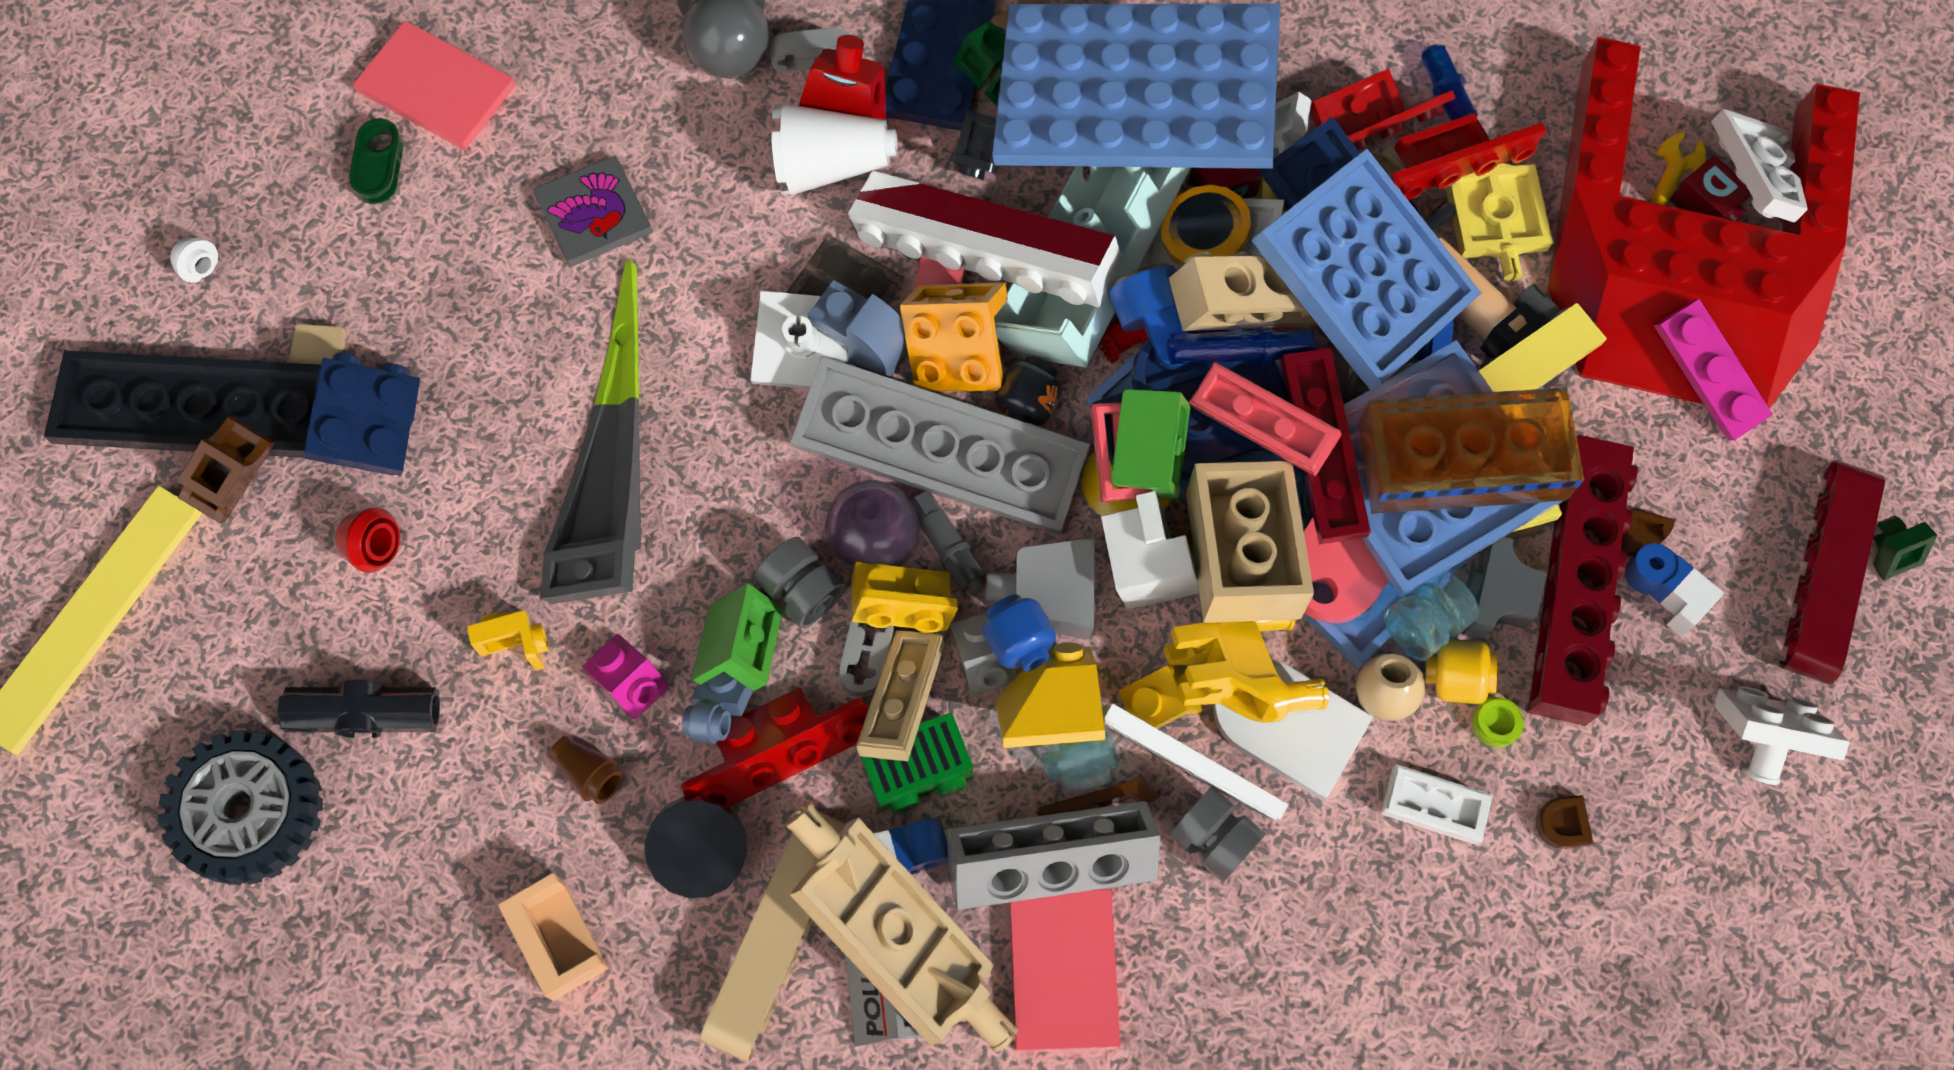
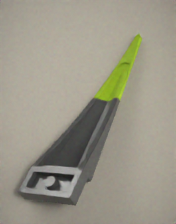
M629 258L624 265L611 337L594 407L570 485L544 552L540 599L551 604L632 592L635 551L641 548L637 267Z

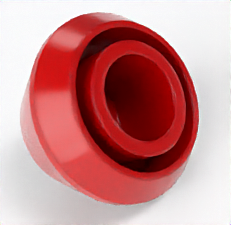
M372 507L349 514L342 519L336 530L335 545L339 554L354 568L361 572L374 573L386 567L396 556L400 546V530L390 512L382 508Z

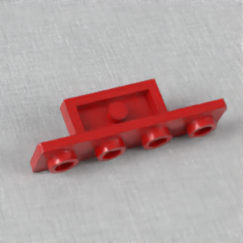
M1388 68L1311 101L1310 114L1316 128L1333 116L1355 147L1360 150L1369 145L1366 138L1379 132L1381 139L1405 130V120L1416 116L1418 122H1422L1444 112L1442 104L1455 99L1453 90L1447 91L1404 108L1391 71Z
M1475 113L1401 137L1394 146V150L1406 169L1393 173L1390 178L1409 201L1424 190L1434 186H1438L1439 189L1447 188L1466 175L1475 173L1476 176H1481L1492 171L1501 163L1510 160L1513 163H1519L1526 160L1537 151L1536 145L1547 132V129L1543 123H1539L1490 140Z
M799 687L743 714L742 717L739 716L732 719L727 738L716 742L725 762L683 782L680 786L685 797L704 795L716 799V802L723 804L726 808L741 802L857 745L868 713L867 705L863 698L858 697L816 717L803 691Z

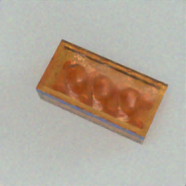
M1567 387L1370 400L1358 422L1371 514L1567 501L1584 481Z

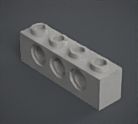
M1147 801L947 829L948 876L957 910L1158 881L1160 833Z

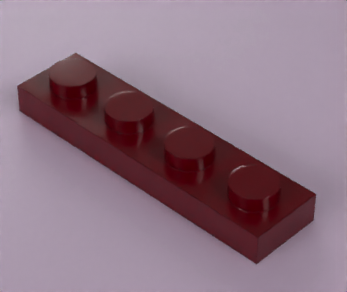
M1331 348L1283 355L1281 367L1289 403L1341 432L1340 439L1317 475L1313 476L1304 471L1318 543L1326 544L1366 538L1371 533Z

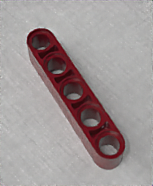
M1839 460L1831 462L1822 478L1827 480L1824 494L1819 492L1813 517V520L1817 521L1815 534L1810 533L1803 561L1808 562L1805 576L1800 575L1793 602L1798 604L1795 618L1790 617L1783 645L1788 647L1785 661L1780 660L1779 666L1782 669L1828 685L1833 684L1837 680L1845 665L1885 487V477L1883 475Z

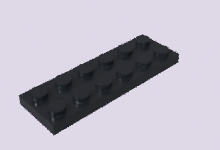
M64 350L44 437L52 444L195 452L201 440L213 436L227 417L235 416L275 441L267 456L302 458L320 365Z

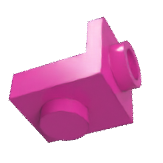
M618 633L581 666L598 685L617 701L632 719H637L669 689L668 683L651 662Z

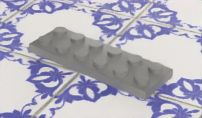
M821 356L790 442L793 448L1057 535L1061 534L1090 446L1089 443Z

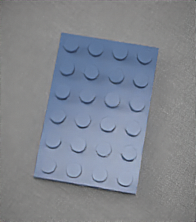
M1010 4L992 153L994 165L1273 169L1280 4Z

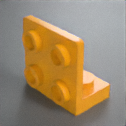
M1005 282L918 285L900 304L915 387L931 392L998 391L1001 388L1003 373L994 316L1008 300Z

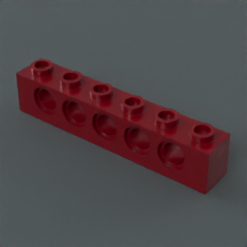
M1578 434L1564 450L1560 482L1584 481L1579 487L1562 488L1567 498L1559 504L1562 515L1558 520L1554 521L1527 713L1586 726L1602 715L1607 708L1609 687L1604 685L1605 670L1610 667L1615 654V641L1609 640L1611 623L1613 624L1617 620L1621 607V597L1615 595L1617 579H1620L1624 572L1627 554L1625 551H1621L1623 535H1626L1632 520V509L1626 506L1628 492H1631L1634 488L1638 474L1637 465L1632 464L1633 446ZM1589 486L1599 489L1605 499L1596 497L1591 492ZM1583 529L1594 532L1598 537L1599 543L1589 540L1584 534ZM1577 572L1589 576L1593 582V587L1584 585L1579 580ZM1571 616L1583 620L1587 626L1588 633L1581 632L1575 628ZM1565 661L1573 662L1579 667L1582 675L1581 679L1569 674L1565 667Z

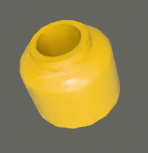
M1443 640L1438 646L1437 655H1427L1426 684H1435L1436 694L1441 701L1482 704L1488 698V693H1496L1498 654H1490L1489 646L1483 641Z

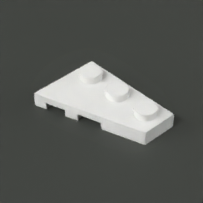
M1722 109L1711 123L1720 137L1718 140L1720 147L1730 155L1736 166V176L1746 184L1753 197L1752 205L1765 217L1773 218L1775 216L1796 222L1808 209L1800 178L1789 169L1795 162V157L1792 151L1787 148L1786 150L1784 149V144L1790 139L1788 130Z

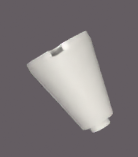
M790 104L774 105L772 119L781 118V131H772V151L777 183H785L780 191L782 195H795L887 167L890 164V157L897 156L898 154L896 130L888 129L886 120Z

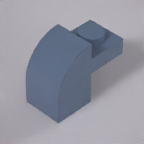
M833 280L808 313V319L812 326L847 346L848 362L860 369L891 378L908 354L902 318L887 303L874 294L867 300Z

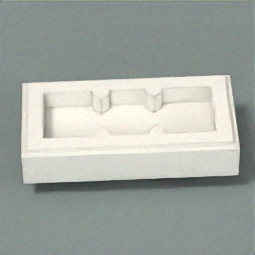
M1396 764L1392 768L1381 815L1479 845L1483 841L1493 795Z

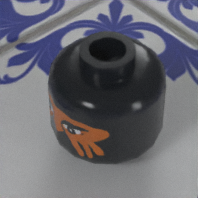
M1026 357L1024 361L1012 362L1003 376L1001 388L994 394L995 402L1004 410L1002 415L1028 424H1045L1049 420L1063 391V387L1057 379L1058 371L1032 357Z

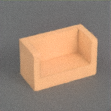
M555 873L548 875L498 904L545 997L555 1001L609 969L563 880Z

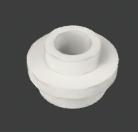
M187 237L175 244L171 251L170 260L175 273L180 278L194 283L212 273L218 262V252L216 247L204 238Z

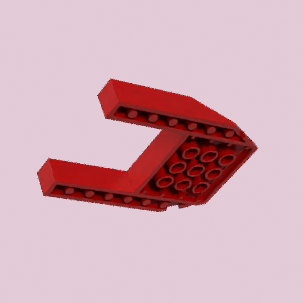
M1598 36L1581 67L1548 282V290L1552 301L1560 309H1569L1578 303L1607 338L1602 345L1576 362L1580 377L1703 404L1653 326L1690 300L1700 299L1763 400L1770 408L1816 348L1820 339L1846 246L1860 92L1816 83L1795 109L1791 151L1794 153L1795 162L1789 169L1800 178L1808 210L1796 222L1783 219L1782 231L1620 196L1641 45Z

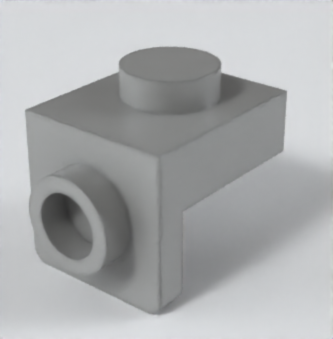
M986 613L950 624L952 638L965 671L968 689L972 695L1009 685L1016 677L1015 668L1009 669L1001 666L984 638L982 628L987 620Z

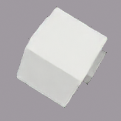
M1155 491L1136 495L1138 508L1101 517L1116 591L1127 609L1199 594L1194 554L1190 555L1187 537L1184 535L1171 538L1168 520Z

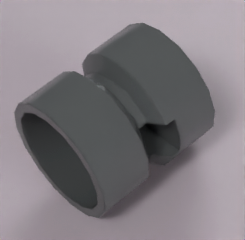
M793 537L779 545L765 558L756 570L754 579L773 600L783 599L785 601L782 610L799 628H807L839 601L845 592L846 584L828 565L817 566L818 555L801 537Z
M1212 786L1187 812L1169 835L1190 854L1195 852L1203 854L1202 865L1223 883L1266 833L1246 815L1235 817L1232 814L1233 804Z

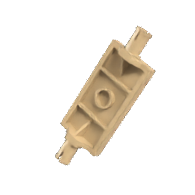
M810 801L800 806L791 815L794 820L789 818L784 825L810 850L815 859L813 861L814 865L790 893V896L929 1045L942 1043L955 1024L959 1021H968L994 1052L1001 1051L1007 1047L1013 1040L1008 1032L1014 1036L1018 1032V1027L1011 1023L988 998L991 992L987 989L984 980L994 966L991 961L860 818L849 821L838 834L816 811Z

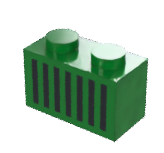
M952 712L919 725L908 761L859 756L879 811L882 812L890 808L893 815L904 813L921 804L919 797L934 791H938L940 797L954 794L967 787L966 779L973 777L974 767Z

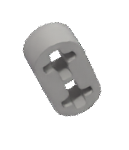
M825 28L778 34L769 43L771 65L778 72L810 69L823 49L830 48L836 50L837 38L841 35H850V33L840 28Z
M851 619L840 663V681L843 688L849 694L855 697H867L875 692L894 636V626L886 627L885 632H876L871 647L865 645V629L859 627L860 624L868 623L852 622ZM862 655L870 656L868 661L869 672L875 674L874 678H865L863 685L855 684L854 675L848 673L849 669L856 670L859 668Z

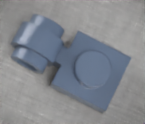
M725 672L701 685L698 684L691 697L694 706H687L683 713V734L690 736L694 742L715 744L718 740H725L730 732L731 715L742 717L753 691Z

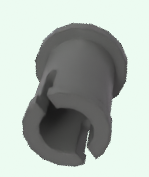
M1535 283L1528 286L1514 302L1516 308L1525 302L1547 323L1568 309H1560Z

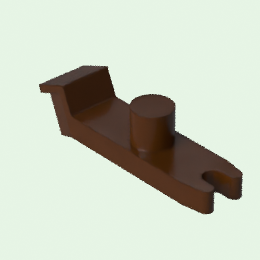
M1140 774L1132 781L1040 807L1037 814L1038 816L1101 808L1133 798L1135 802L1147 801L1149 806L1160 797L1161 792L1159 790L1155 792L1142 774Z

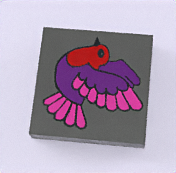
M616 155L533 189L569 267H573L653 233L651 225Z

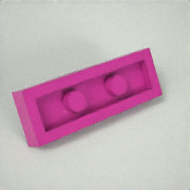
M1700 299L1690 300L1653 325L1716 425L1728 440L1735 441L1773 415Z

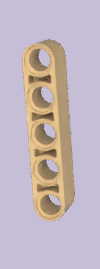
M818 812L838 834L846 825L841 821ZM793 832L708 1015L700 1037V1042L747 1063L756 1051L752 1047L758 1033H764L778 1002L774 999L781 983L786 984L799 955L796 949L802 935L807 937L814 921L790 896V893L814 865L813 861L815 859V856Z

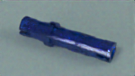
M1269 326L1257 327L1255 331L1174 333L1169 335L1170 339L1167 341V355L1171 365L1256 361L1258 365H1268L1273 360L1282 359L1283 355L1313 351L1315 349L1314 334L1310 328L1280 331L1272 330Z

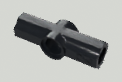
M347 680L341 682L339 687H285L283 694L279 696L277 713L280 719V729L284 732L292 733L335 732L336 735L346 738H354L355 733H372V738H378L382 732H436L440 715V695L436 687H386L382 683L374 681Z

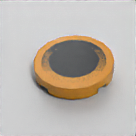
M1215 185L1193 187L1176 196L1160 225L1164 249L1171 260L1181 266L1180 264L1185 265L1184 261L1188 257L1201 252H1210L1213 256H1230L1238 252H1244L1243 249L1246 247L1248 240L1250 243L1253 234L1250 210L1242 197L1226 187Z

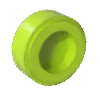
M1493 697L1487 699L1475 709L1472 716V728L1481 742L1490 747L1502 748L1509 746L1520 737L1524 728V719L1520 709L1512 701L1501 697Z

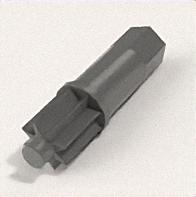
M925 491L915 496L907 506L940 556L941 564L946 566L963 592L968 588L972 594L981 592L985 588L981 579L987 575L970 551L968 542L963 541L932 493Z

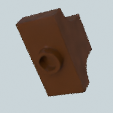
M235 416L227 417L213 436L201 440L180 474L177 482L182 484L183 488L178 498L218 523L225 522L271 451L275 441Z

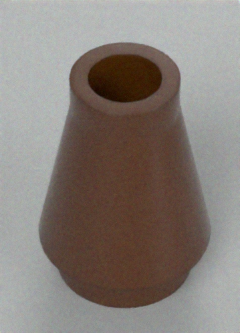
M570 736L561 737L550 749L549 760L558 766L584 801L592 800L596 804H602L609 800L619 789L624 774L618 769V762L615 759L576 742Z

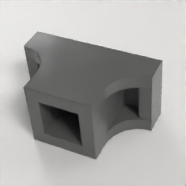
M1503 537L1484 548L1478 570H1471L1466 582L1464 596L1472 599L1463 635L1483 640L1494 629L1495 625L1508 624L1525 629L1538 616L1547 572L1523 564L1515 554L1513 539Z

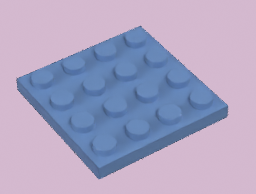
M1368 149L1364 150L1251 240L1370 391L1382 385L1481 294L1480 290Z
M1457 340L1386 380L1374 390H1369L1343 405L1371 529L1369 536L1361 539L1400 598L1562 503L1567 498L1562 488L1379 501L1382 494L1557 482L1499 399L1366 408L1370 400L1493 392Z

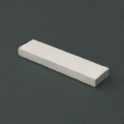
M1105 704L1102 713L1104 725L1206 784L1213 786L1215 789L1262 816L1272 820H1280L1289 805L1286 802L1114 704Z

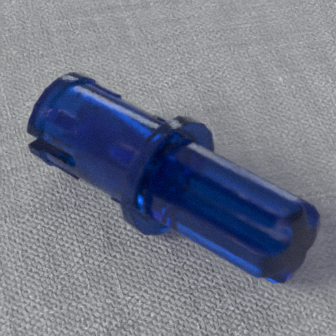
M1430 45L1428 49L1421 53V60L1434 85L1432 88L1433 96L1453 90L1455 99L1443 104L1450 121L1473 113L1478 117V112L1474 108L1464 87L1466 79L1463 74L1457 73L1445 46Z

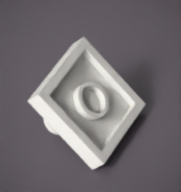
M770 291L760 292L751 372L752 384L810 389L821 356L847 364V346L812 326L808 319V313L821 296Z

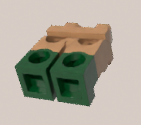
M1018 0L1016 4L1052 3L1049 0ZM1009 8L967 35L953 60L955 65L979 89L990 82L984 94L997 107Z

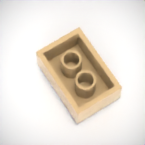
M1288 461L1195 464L1186 490L1203 623L1301 619L1314 595L1293 464Z

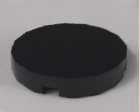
M704 795L686 796L667 804L652 821L644 842L646 864L654 879L670 893L686 898H706L727 889L740 875L748 852L747 833L738 814L731 808H726L723 804L716 802V799Z

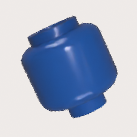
M1015 594L999 600L986 612L987 620L982 628L983 635L1001 666L1009 669L1022 667L1025 672H1028L1048 661L1050 655L1047 651L1050 650L1056 641V632L1037 600L1021 598L1020 595Z

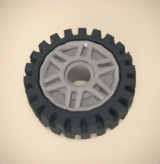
M244 730L232 731L230 737L222 733L212 736V744L206 745L200 742L191 748L195 755L191 759L183 756L175 764L181 769L178 775L175 776L169 773L164 783L170 788L169 794H160L158 804L165 809L164 814L158 815L159 826L166 830V833L161 835L164 843L173 850L171 854L176 860L185 865L186 868L218 883L228 885L246 883L251 885L262 882V878L265 877L274 878L282 873L281 868L286 865L291 867L300 859L297 854L302 849L307 851L313 842L310 839L312 831L318 832L321 822L317 817L318 811H323V799L319 796V791H322L320 782L315 777V771L310 763L299 752L273 736L271 737L257 731H253L250 734ZM250 797L251 803L247 813L240 818L234 819L233 812L236 804L241 799Z

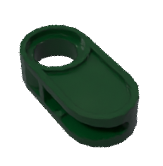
M371 119L359 128L349 173V183L357 197L364 203L372 205L381 204L389 200L394 195L398 183L403 153V139L395 124L387 119ZM385 134L392 137L390 145L383 150H372L369 148L371 140L378 135Z

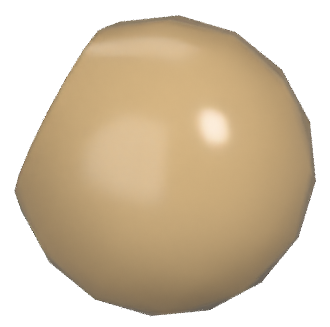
M1380 654L1368 660L1357 675L1356 690L1359 703L1371 716L1380 720L1401 721L1413 715L1424 700L1425 685L1423 674L1409 658L1402 655Z

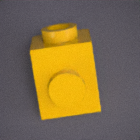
M525 610L512 614L508 612L490 613L481 617L479 623L467 626L470 644L480 656L523 645L525 656L535 670L544 668L541 653L549 651L546 632L542 623L534 624Z
M1167 665L1118 690L1127 712L1156 729L1186 714H1198L1204 711L1203 705L1183 706L1177 689L1180 683L1188 682L1185 675L1186 668L1182 666Z

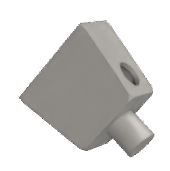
M1080 539L1017 549L1015 573L987 572L986 601L998 602L1007 596L1015 594L1020 595L1021 598H1032L1039 602L1054 627L1056 634L1080 639H1091L1094 630L1095 539Z

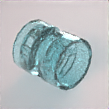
M1444 570L1415 589L1412 596H1404L1384 612V622L1391 637L1403 651L1418 661H1426L1449 643V637L1458 636L1478 620L1480 611L1477 601L1466 585L1455 575Z

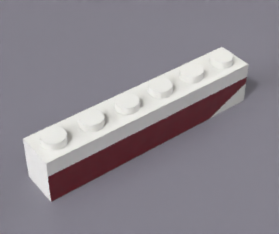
M876 171L871 172L848 212L858 232V237L869 246L875 248L885 246L899 250L910 258L918 259L924 257L938 261L941 265L952 270L962 268L973 271L990 281H999L1001 279L1015 283L1032 293L1043 291L1057 295L1074 305L1085 303L1100 308L1123 264L1115 235Z

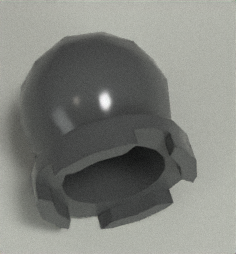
M677 0L681 14L685 17L682 39L690 60L706 74L733 79L752 72L767 54L770 29L763 13L765 0Z

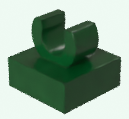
M1895 515L1879 521L1877 526L1883 533L1873 537L1879 549L1873 565L1883 580L1923 565L1938 535L1926 522L1907 529L1905 523Z

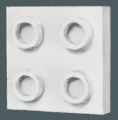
M1745 686L1738 687L1737 692L1719 688L1715 708L1741 739L1757 742L1750 766L1746 771L1750 778L1766 784H1779L1780 775L1789 749L1844 761L1850 741L1834 727V721L1824 717L1817 710L1818 706L1815 703L1798 697H1787L1786 702L1769 699L1768 694Z

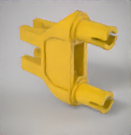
M1295 620L1211 622L1175 626L1170 633L1174 643L1165 644L1163 649L1168 665H1192L1187 666L1185 671L1188 682L1180 683L1177 689L1183 706L1221 704L1248 719L1270 723L1282 721L1288 712L1326 709L1329 703L1328 687L1318 688L1326 683L1322 678L1285 683L1276 673L1260 632L1292 630Z

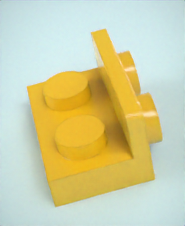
M862 562L855 563L852 571V622L868 623L876 628L898 626L916 628L924 633L947 632L958 610V600L951 598L950 572Z

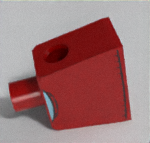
M841 35L837 38L836 50L830 48L823 49L812 64L798 106L886 120L884 67L879 62L862 58L864 42L861 38L854 35Z

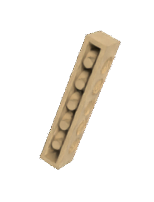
M1246 251L1230 256H1213L1210 252H1201L1188 257L1184 261L1185 265L1169 277L1183 331L1319 326L1264 256H1252L1250 252Z

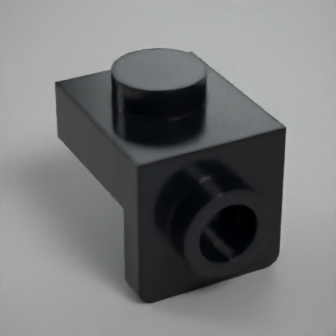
M967 110L956 152H952L950 157L951 162L960 165L958 173L984 180L986 172L997 174L1000 165H994L992 156L996 118Z

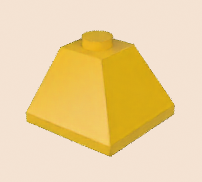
M1073 642L1055 645L1053 649L1047 651L1050 655L1047 662L1032 671L1025 672L1022 670L995 699V706L1003 748L1105 740L1097 666L1090 646L1083 647L1081 644Z

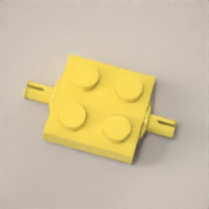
M1501 163L1484 175L1476 176L1475 173L1466 175L1446 188L1448 202L1452 203L1455 207V215L1452 217L1459 254L1463 258L1485 256L1500 258L1504 276L1503 280L1505 282H1510L1511 279L1512 282L1518 281L1523 277L1518 255L1522 253L1545 252L1553 244L1535 164L1512 166Z

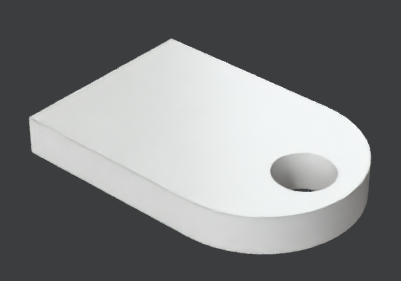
M1272 660L1277 675L1285 683L1311 680L1291 667ZM1328 690L1329 703L1326 709L1288 712L1287 716L1279 722L1262 723L1239 715L1221 704H1213L1215 722L1220 733L1228 743L1323 802L1328 798L1373 716Z

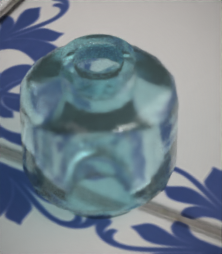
M1105 730V740L1049 744L1050 751L1042 754L1044 768L1049 781L1059 780L1063 789L1070 794L1109 783L1113 777V769L1119 768L1116 747L1109 730Z

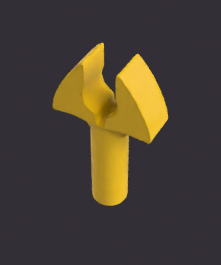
M1686 131L1673 135L1660 145L1655 154L1664 157L1667 166L1651 195L1652 203L1666 206L1682 174L1688 171L1694 172L1706 162V152L1702 139L1695 145L1692 153L1684 158L1680 156L1679 144L1683 140Z

